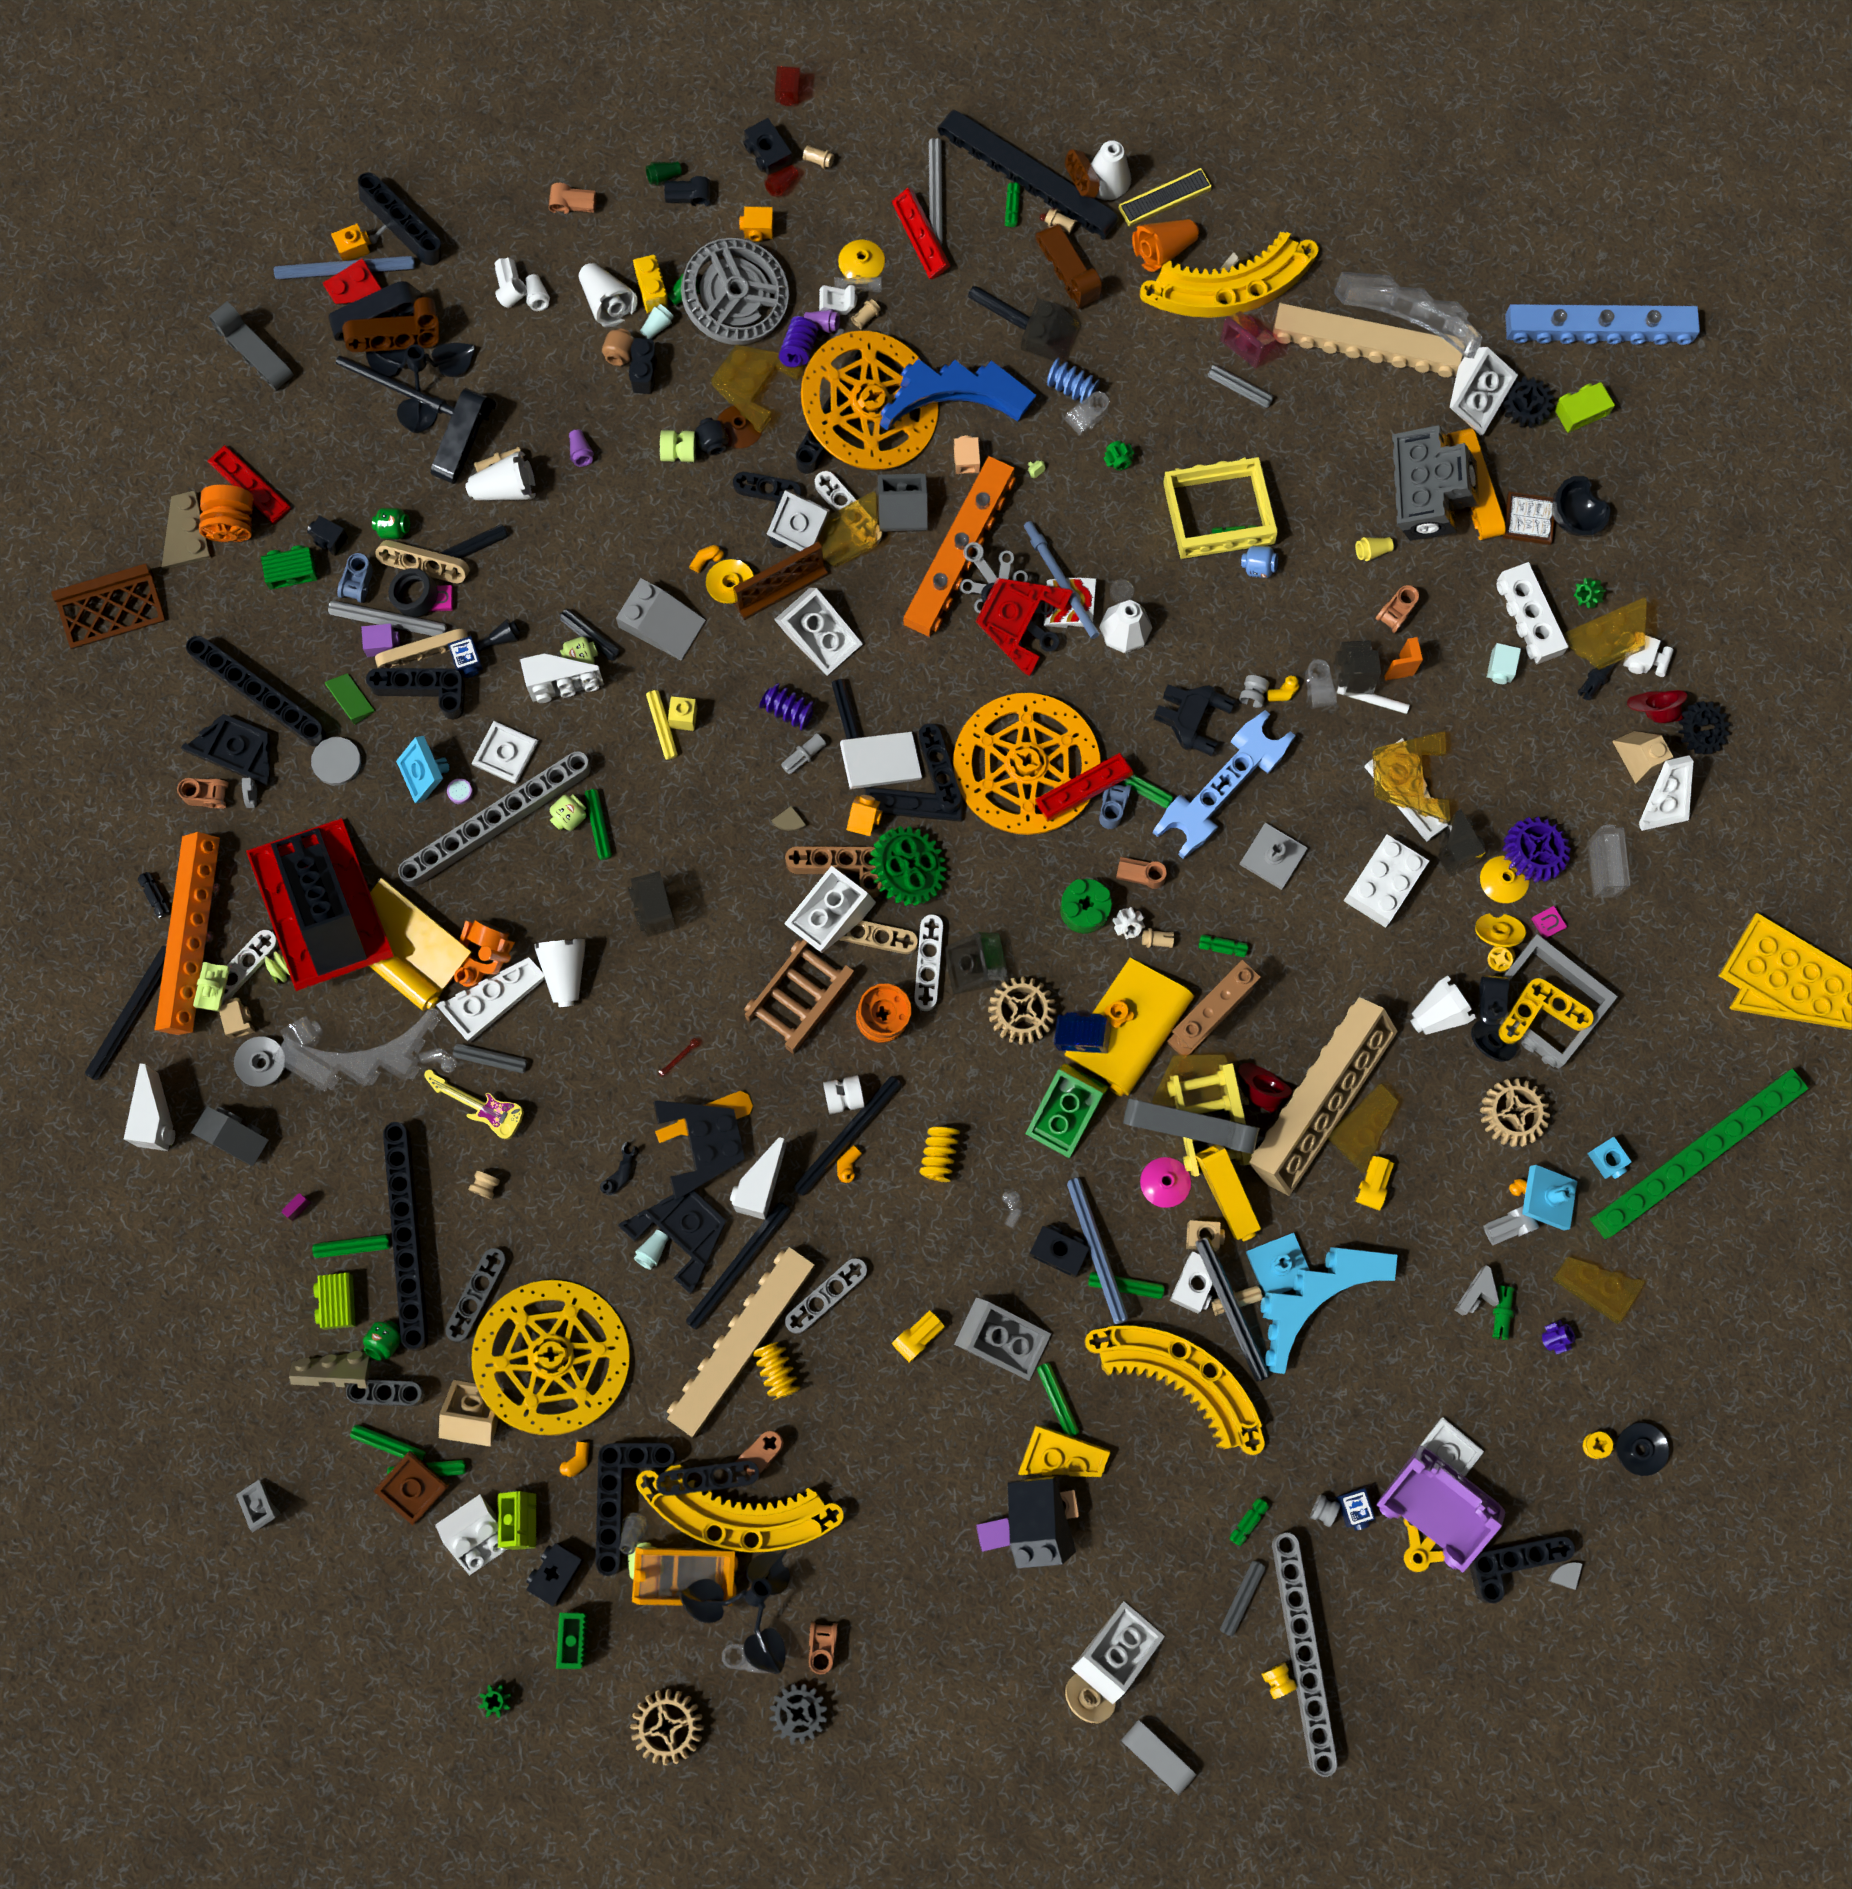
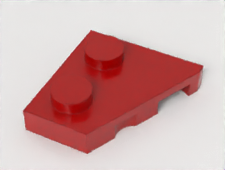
M362 258L322 283L336 305L355 302L382 289Z

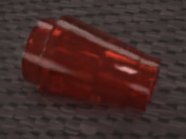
M793 165L768 175L764 181L765 188L770 195L774 197L777 195L781 196L799 177V173Z

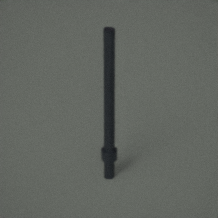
M338 356L336 359L337 365L429 406L432 411L439 414L445 413L449 416L453 414L455 407L448 405L445 400L439 397H430L342 356Z

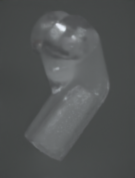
M443 1048L427 1050L419 1054L422 1064L438 1062L441 1064L444 1072L450 1073L455 1070L457 1064L455 1057Z
M1007 1190L1004 1192L1002 1200L1008 1205L1010 1212L1004 1225L1015 1230L1024 1213V1206L1019 1193Z

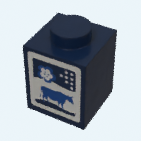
M471 636L448 643L455 668L461 676L465 678L474 677L478 674V671L483 670Z
M1365 1488L1336 1497L1338 1503H1340V1510L1346 1528L1354 1527V1530L1357 1531L1370 1527L1369 1521L1375 1520V1516Z

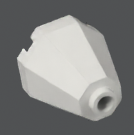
M1128 600L1107 609L1100 624V630L1107 646L1127 653L1144 647L1152 630V625L1145 609L1140 604Z
M1449 976L1439 980L1411 1013L1413 1019L1410 1022L1418 1033L1423 1031L1425 1035L1467 1024L1476 1018L1474 1014L1468 1015L1467 1012L1472 1009L1456 985H1448L1447 982L1451 980Z

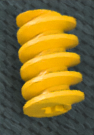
M942 1126L929 1128L927 1133L931 1137L927 1138L925 1143L930 1147L925 1148L923 1151L928 1157L923 1158L921 1161L926 1167L920 1168L919 1172L931 1180L950 1182L949 1179L944 1177V1174L952 1173V1170L947 1168L946 1164L954 1163V1160L949 1158L948 1154L956 1153V1150L952 1149L950 1145L958 1144V1140L952 1138V1135L960 1134V1131Z
M779 1342L764 1346L753 1352V1357H762L756 1365L757 1367H765L760 1372V1376L769 1377L763 1384L766 1387L772 1386L767 1395L776 1396L773 1401L789 1396L801 1389L800 1386L791 1385L797 1378L796 1376L787 1375L793 1370V1367H784L789 1357L780 1356L786 1348L777 1347Z

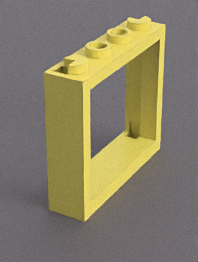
M1245 457L1232 462L1220 461L1213 465H1196L1193 468L1187 469L1175 468V471L1165 472L1163 484L1181 559L1247 549L1251 546L1275 544L1277 529L1259 457L1246 459ZM1251 476L1263 526L1185 538L1174 488Z

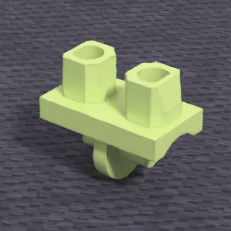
M203 962L200 978L197 981L198 987L193 1004L195 1008L220 1012L230 970L229 966Z

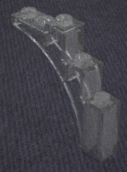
M1341 272L1334 294L1344 305L1374 309L1403 318L1443 338L1464 357H1475L1483 337L1467 320L1469 313L1459 302L1434 300L1424 288L1400 287L1390 275Z
M430 1006L422 1018L403 1035L384 1045L366 1051L349 1053L325 1052L306 1047L286 1037L272 1057V1060L324 1093L328 1088L330 1090L335 1088L340 1080V1077L337 1076L339 1072L363 1087H366L368 1083L373 1085L381 1074L377 1070L379 1066L404 1082L408 1078L413 1080L421 1067L417 1065L420 1059L413 1056L412 1053L414 1051L416 1053L420 1052L426 1042L423 1036L427 1030L433 1032L440 1019L437 1018L439 1011Z

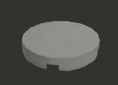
M331 737L322 741L315 748L311 756V766L315 775L322 782L332 786L343 785L358 775L361 768V755L357 747L350 740L342 737Z

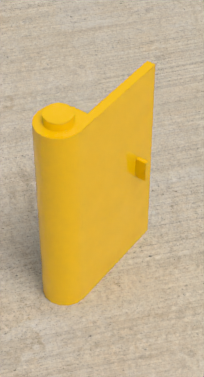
M381 878L370 894L394 957L380 960V962L369 965V967L422 1011L432 1010L438 1004L440 994L453 979L455 971L462 967L472 954V951L386 880Z
M1129 958L1064 1055L1106 1079L1111 1085L1109 1089L1120 1097L1123 1094L1129 1095L1193 1000L1194 995L1182 985ZM1124 999L1127 1001L1129 1011L1134 1013V1018L1131 1021H1125L1119 1028H1114L1111 1025L1110 1017L1105 1015L1104 1010L1113 1002Z

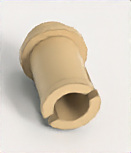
M807 145L803 153V160L819 164L825 169L832 166L834 154H831L830 150L822 151Z
M1050 209L1045 218V222L1048 223L1049 227L1058 223L1067 234L1071 233L1076 223V220L1060 214L1058 209Z
M872 299L865 301V306L851 318V321L860 330L874 316L877 317L881 310L880 306Z
M1151 928L1143 930L1142 945H1146L1147 948H1150V946L1172 948L1174 932L1152 931Z

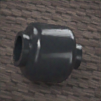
M711 417L701 420L699 422L700 425L695 429V437L700 450L708 453V455L722 453L729 442L722 421L713 420Z

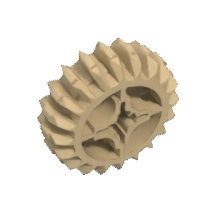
M1021 977L1020 984H1017L1015 978H1011V986L1003 982L1001 986L1004 991L996 988L994 993L997 997L990 998V1003L995 1006L988 1007V1012L995 1015H992L989 1021H998L993 1027L994 1031L1003 1028L1000 1034L1001 1038L1006 1037L1007 1033L1011 1034L1009 1038L1010 1043L1014 1042L1016 1036L1019 1037L1020 1045H1023L1024 1037H1027L1028 1042L1031 1044L1034 1042V1034L1040 1040L1043 1037L1040 1030L1048 1033L1050 1028L1047 1024H1054L1055 1019L1050 1017V1015H1055L1056 1009L1050 1008V1006L1055 1004V1000H1046L1051 992L1047 990L1042 993L1041 991L1044 987L1042 983L1037 988L1034 987L1035 979L1033 978L1029 984H1025V977ZM1017 992H1026L1030 994L1022 1000L1017 999L1014 996L1012 998L1010 997L1011 994ZM1036 999L1039 1000L1043 1010L1041 1020L1036 1017V1013L1031 1007ZM1003 1002H1005L1013 1012V1015L1011 1016L1008 1023L1004 1019L1001 1011V1006ZM1028 1003L1027 1014L1024 1015L1023 1013V1015H1018L1016 1018L1018 1006H1026ZM1022 1021L1035 1025L1027 1029L1015 1028Z
M1509 1079L1503 1081V1086L1500 1083H1496L1494 1085L1495 1090L1489 1089L1487 1091L1489 1098L1485 1097L1482 1099V1103L1488 1107H1482L1480 1112L1488 1114V1116L1483 1117L1481 1122L1490 1123L1485 1128V1131L1489 1132L1492 1129L1495 1131L1492 1139L1495 1140L1502 1136V1145H1505L1510 1139L1511 1147L1517 1146L1518 1142L1522 1147L1526 1146L1527 1140L1531 1143L1535 1142L1536 1136L1540 1137L1543 1135L1541 1128L1548 1127V1123L1543 1119L1549 1118L1550 1113L1543 1110L1548 1108L1549 1104L1541 1103V1100L1545 1097L1544 1094L1539 1096L1535 1094L1538 1087L1534 1086L1531 1090L1528 1089L1529 1081H1525L1520 1086L1519 1079L1513 1080L1512 1084ZM1506 1094V1108L1497 1113V1103L1500 1097ZM1515 1094L1523 1096L1530 1104L1521 1103ZM1512 1109L1519 1112L1524 1111L1518 1116L1516 1114H1507ZM1534 1113L1532 1126L1529 1130L1525 1131V1116ZM1500 1121L1509 1122L1516 1132L1504 1127Z
M667 1689L665 1698H662V1693L659 1690L655 1692L656 1701L650 1695L646 1696V1701L649 1704L648 1707L643 1703L638 1704V1708L643 1711L642 1714L633 1713L632 1717L640 1721L639 1723L631 1724V1729H639V1733L632 1735V1740L641 1738L642 1742L636 1746V1749L640 1750L644 1746L647 1748L643 1754L644 1758H647L651 1752L654 1753L653 1763H657L659 1757L663 1756V1765H667L669 1763V1756H672L674 1764H677L679 1762V1753L684 1759H687L689 1754L686 1748L688 1747L691 1751L697 1749L691 1741L692 1739L695 1741H701L702 1739L700 1735L695 1734V1730H703L704 1726L701 1724L696 1725L695 1721L702 1719L703 1716L702 1714L693 1715L692 1712L698 1708L697 1704L692 1705L690 1708L687 1706L691 1700L690 1696H687L682 1702L680 1701L681 1691H677L675 1698H671L672 1691ZM665 1704L679 1707L686 1717L672 1718ZM657 1706L659 1711L658 1724L645 1729L649 1713ZM664 1719H668L669 1723L672 1722L673 1724L680 1722V1724L670 1730V1737L661 1730L654 1732V1730L659 1729L664 1724ZM689 1725L686 1740L677 1748L675 1742L676 1730ZM662 1736L666 1745L668 1744L669 1750L657 1748L650 1742L648 1737Z

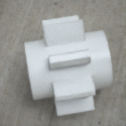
M1132 907L1119 910L1116 918H1113L1114 929L1118 936L1124 934L1126 939L1139 936L1142 928H1145L1142 921L1144 918L1140 911L1134 912Z

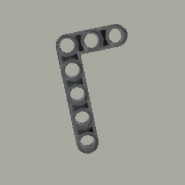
M1129 1098L1123 1124L1221 1145L1254 1154L1259 1128L1251 1125Z

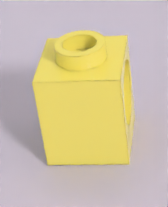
M671 697L668 715L670 728L694 731L697 715L696 699Z

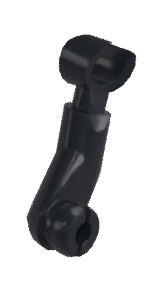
M629 1142L623 1143L621 1148L623 1159L620 1161L618 1171L600 1184L602 1193L613 1195L629 1181L633 1164L631 1160L632 1157L638 1154L637 1146L633 1147L632 1153L627 1154L626 1148L629 1146Z

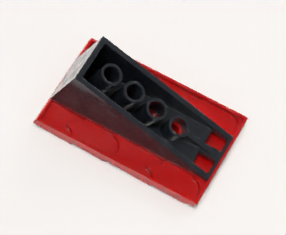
M342 818L246 851L296 991L330 980L332 977L335 978L356 969L378 963L380 960L394 957Z

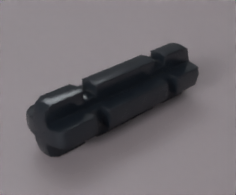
M150 872L142 873L138 877V882L141 887L145 888L143 891L150 905L155 907L154 912L158 918L168 916L171 910L168 904L163 902L165 898L157 883H153L155 881L153 875Z

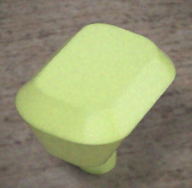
M1043 461L1029 462L1028 464L1030 466L1028 471L1032 478L1038 477L1045 471V463Z

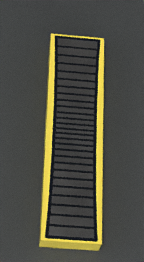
M1199 168L1119 204V210L1130 227L1210 191L1212 186L1202 169Z

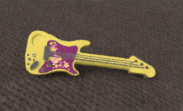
M425 1071V1078L437 1093L443 1092L478 1110L476 1114H467L468 1118L474 1121L485 1122L503 1139H510L515 1134L524 1115L521 1106L511 1102L497 1101L490 1093H486L487 1102L485 1103L448 1084L446 1080L436 1076L434 1071Z

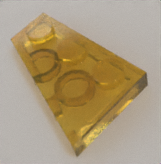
M1378 1084L1328 1137L1361 1173H1365L1371 1155L1375 1152L1383 1130L1386 1129L1398 1104V1101L1382 1084Z
M1570 1257L1564 1259L1552 1279L1616 1324L1623 1320L1645 1281L1633 1280L1617 1272L1611 1273L1599 1269L1598 1266Z

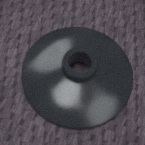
M1482 1020L1477 1021L1471 1029V1037L1476 1047L1485 1056L1495 1061L1506 1062L1511 1060L1517 1051L1516 1042L1508 1044L1500 1038V1024L1489 1026L1484 1024Z
M1636 1423L1626 1427L1620 1433L1616 1443V1453L1620 1463L1626 1470L1638 1476H1649L1659 1472L1665 1466L1669 1456V1446L1665 1436L1659 1429L1647 1423ZM1638 1445H1642L1644 1447V1453L1642 1455H1639L1636 1452V1447Z

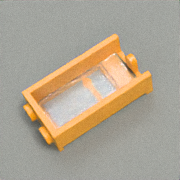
M636 1547L632 1602L639 1605H683L680 1599V1592L700 1579L716 1581L724 1591L723 1601L736 1596V1585L733 1581L734 1572L737 1571L738 1559L735 1556V1551L728 1549Z

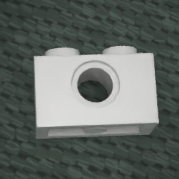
M1193 1251L1190 1253L1170 1299L1171 1302L1197 1314L1201 1309H1207L1212 1298L1208 1293L1213 1285L1199 1254ZM1198 1277L1202 1279L1204 1288L1202 1290H1195L1191 1286L1192 1278Z

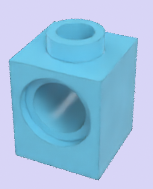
M1615 1137L1587 1153L1605 1179L1611 1175L1614 1179L1627 1172L1625 1166L1631 1163V1160ZM1607 1154L1614 1157L1615 1166H1611L1606 1162Z

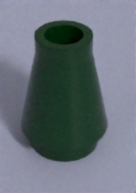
M678 161L651 162L650 165L646 166V176L650 185L656 184L658 186L682 174Z

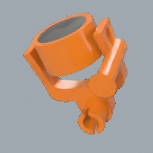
M475 919L474 923L465 921L459 941L466 947H468L470 941L482 946L478 953L479 958L482 961L489 959L494 960V962L484 964L470 955L463 967L455 971V981L463 986L473 988L479 985L478 983L481 982L484 973L490 975L498 974L503 963H508L511 959L509 952L515 942L507 940L510 934Z

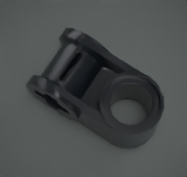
M1485 975L1481 977L1479 989L1480 1019L1486 1025L1495 1026L1499 1024L1507 1014L1508 977ZM1490 1008H1493V1009H1494V1013H1498V1014H1497L1496 1016H1494V1015H1493V1011H1489Z

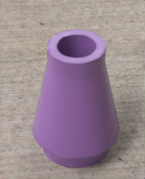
M833 309L805 312L804 318L816 324L818 330L832 333V331H838L840 316Z
M573 430L569 433L570 460L578 467L587 466L592 462L594 453L586 441L581 430Z

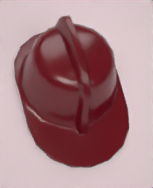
M1680 690L1646 692L1629 697L1627 706L1633 710L1645 712L1647 717L1655 723L1679 721L1683 716L1682 703L1686 701L1687 693Z
M1243 1063L1239 1066V1075L1249 1085V1098L1254 1104L1270 1113H1274L1283 1098L1291 1096V1088L1270 1071L1252 1063Z

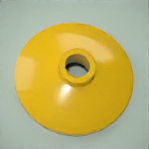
M855 240L848 243L841 250L838 263L842 273L850 280L867 282L880 275L885 265V257L881 248L875 243L868 240ZM859 255H864L865 258H864V259H859L858 256H859Z
M728 559L720 561L709 570L706 576L707 591L712 598L721 603H735L733 587L753 577V573L748 565L739 560ZM730 582L735 583L734 586H732V587H727V584H728V583H730Z
M1505 856L1494 857L1481 870L1480 883L1483 891L1492 900L1500 903H1512L1521 899L1528 890L1529 880L1525 881L1524 874L1522 873L1516 876L1517 869L1515 867L1509 869V865L1512 862L1504 860ZM1503 874H1508L1510 881H1505Z
M1490 913L1485 914L1477 920L1475 925V931L1483 941L1498 947L1516 946L1524 940L1526 934L1524 925L1518 919L1507 914L1499 918L1493 917Z

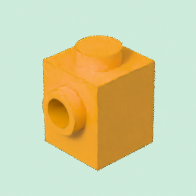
M744 207V216H740L739 226L740 230H744L745 238L754 242H759L762 239H773L772 207Z
M358 224L331 234L343 261L355 260L370 254L367 245H370L371 242L366 231H360Z
M869 795L856 796L852 803L846 830L871 836L875 824L879 825L883 811L879 810L880 802L875 801V798Z

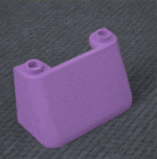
M1421 1445L1412 1454L1377 1503L1383 1515L1390 1519L1393 1517H1404L1442 1547L1445 1563L1455 1570L1458 1568L1461 1572L1468 1568L1502 1527L1505 1511L1499 1503L1431 1450Z

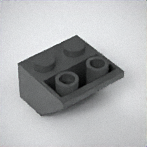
M926 474L877 475L879 531L927 530Z

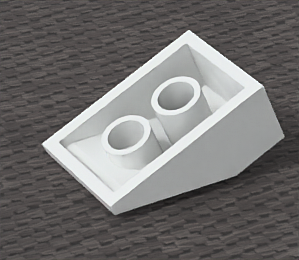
M1488 347L1469 348L1458 367L1450 408L1478 434L1483 435L1518 375Z
M809 588L774 619L792 641L826 676L862 645V642L817 588Z
M831 866L784 924L823 953L859 924L876 902L865 890Z
M140 1064L124 1139L137 1147L168 1151L169 1145L174 1143L175 1130H172L173 1124L160 1077L156 1071L147 1065Z
M779 1137L739 1182V1186L733 1187L730 1201H732L736 1212L766 1219L786 1148L784 1138Z
M1123 1601L1071 1669L1110 1703L1114 1704L1128 1690L1165 1636Z

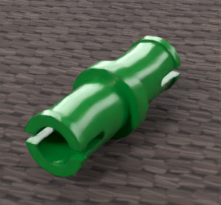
M1498 1286L1497 1296L1499 1304L1493 1309L1495 1320L1492 1338L1499 1340L1500 1329H1502V1340H1509L1510 1320L1514 1316V1311H1512L1514 1288L1507 1287V1294L1504 1297L1505 1286Z

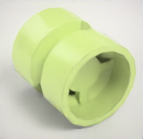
M661 430V461L675 462L679 458L681 462H695V431H681L680 434H677L675 430Z

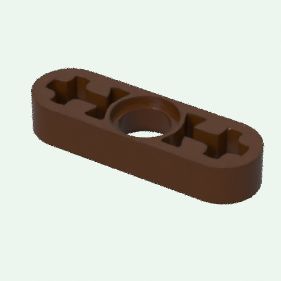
M1069 150L1065 159V167L1080 195L1090 198L1096 197L1100 187V180L1083 151Z

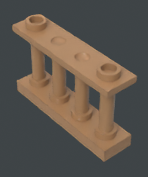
M804 939L802 941L798 940L790 950L792 952L791 956L757 999L752 998L745 1007L746 1019L750 1022L756 1015L785 1037L784 1040L787 1041L785 1047L792 1054L798 1050L854 977V971L847 965L843 970H836L807 949L810 944ZM800 957H803L831 978L830 981L833 983L827 990L824 988L821 990L792 968ZM785 976L816 998L815 1001L817 1003L812 1010L810 1008L805 1009L777 988ZM770 996L801 1017L800 1021L802 1022L797 1029H790L762 1008Z
M1241 960L1172 1031L1174 1035L1167 1043L1180 1056L1186 1059L1254 989L1252 986L1261 977Z

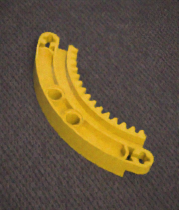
M1280 232L1278 239L1274 240L1273 246L1269 245L1267 252L1263 250L1261 257L1256 255L1254 262L1247 260L1246 267L1240 263L1238 270L1231 266L1230 272L1222 268L1221 274H1218L1216 269H1213L1212 274H1209L1207 269H1204L1203 273L1199 274L1198 268H1195L1193 273H1190L1189 267L1182 271L1180 264L1173 268L1172 261H1169L1162 266L1161 273L1156 281L1149 280L1142 284L1140 298L1145 303L1161 310L1192 317H1224L1244 313L1275 300L1294 286L1316 259L1318 246L1312 240H1303L1297 243L1290 239V233ZM1310 248L1311 252L1305 255L1304 250ZM1151 288L1155 290L1154 294L1146 295L1147 290L1149 291ZM1255 292L1258 293L1260 296H1254L1251 293ZM1219 301H1226L1229 304H1222Z
M1110 1326L1090 1331L1087 1334L1085 1346L1090 1352L1100 1354L1102 1370L1105 1371L1107 1376L1112 1374L1113 1368L1117 1375H1120L1123 1368H1125L1127 1375H1130L1133 1369H1135L1137 1376H1140L1145 1370L1147 1378L1156 1373V1381L1166 1377L1165 1385L1168 1386L1175 1382L1174 1390L1177 1391L1183 1387L1182 1395L1185 1397L1191 1394L1190 1402L1198 1401L1200 1403L1197 1410H1206L1203 1418L1212 1419L1208 1427L1217 1429L1213 1437L1221 1438L1216 1447L1228 1449L1240 1446L1242 1451L1248 1455H1256L1263 1450L1262 1425L1252 1402L1234 1376L1218 1360L1202 1348L1171 1333L1138 1326ZM1111 1331L1110 1340L1114 1346L1107 1348L1108 1342L1101 1343L1100 1349H1096L1095 1345H1090L1089 1341L1093 1339L1094 1334H1097L1098 1338H1105L1107 1335L1104 1332ZM1174 1344H1180L1184 1347L1185 1354L1183 1357L1178 1358L1173 1355L1172 1346ZM1211 1364L1216 1370L1214 1378H1208L1204 1375V1365ZM1256 1426L1257 1432L1252 1431V1436L1254 1440L1259 1441V1445H1256V1450L1252 1451L1251 1447H1246L1245 1442L1249 1441L1248 1433L1242 1435L1241 1432L1243 1431L1242 1429H1250Z
M681 1465L671 1466L666 1471L681 1470L683 1467ZM651 1470L641 1472L636 1480L637 1488L647 1502L670 1524L694 1539L728 1550L771 1552L789 1549L806 1544L825 1535L839 1526L843 1520V1511L838 1505H824L818 1494L809 1488L806 1489L807 1497H803L798 1493L797 1502H794L789 1497L786 1506L779 1500L777 1508H774L773 1504L769 1502L766 1510H764L761 1503H758L756 1510H753L752 1504L748 1503L744 1510L741 1502H737L733 1508L732 1500L728 1499L723 1505L722 1497L718 1496L713 1501V1493L710 1491L706 1495H704V1492L675 1496H664L658 1493L651 1501L647 1495H652L653 1493L650 1488L642 1487V1484L645 1482L643 1478L646 1475L649 1478L654 1477L653 1486L657 1490L656 1480L659 1475ZM678 1474L680 1480L672 1481L670 1476L665 1477V1482H661V1487L671 1491L673 1485H680L679 1490H685L682 1482L684 1474ZM692 1480L687 1483L690 1487L695 1488L697 1482ZM830 1508L832 1511L837 1509L839 1512L836 1516L838 1521L835 1523L831 1520L826 1522L824 1525L829 1528L822 1532L821 1525L812 1518L820 1514V1520L827 1516V1509ZM712 1526H718L722 1530V1536L718 1541H712L708 1537V1531ZM751 1532L756 1533L759 1537V1543L754 1548L747 1547L744 1541L745 1536Z

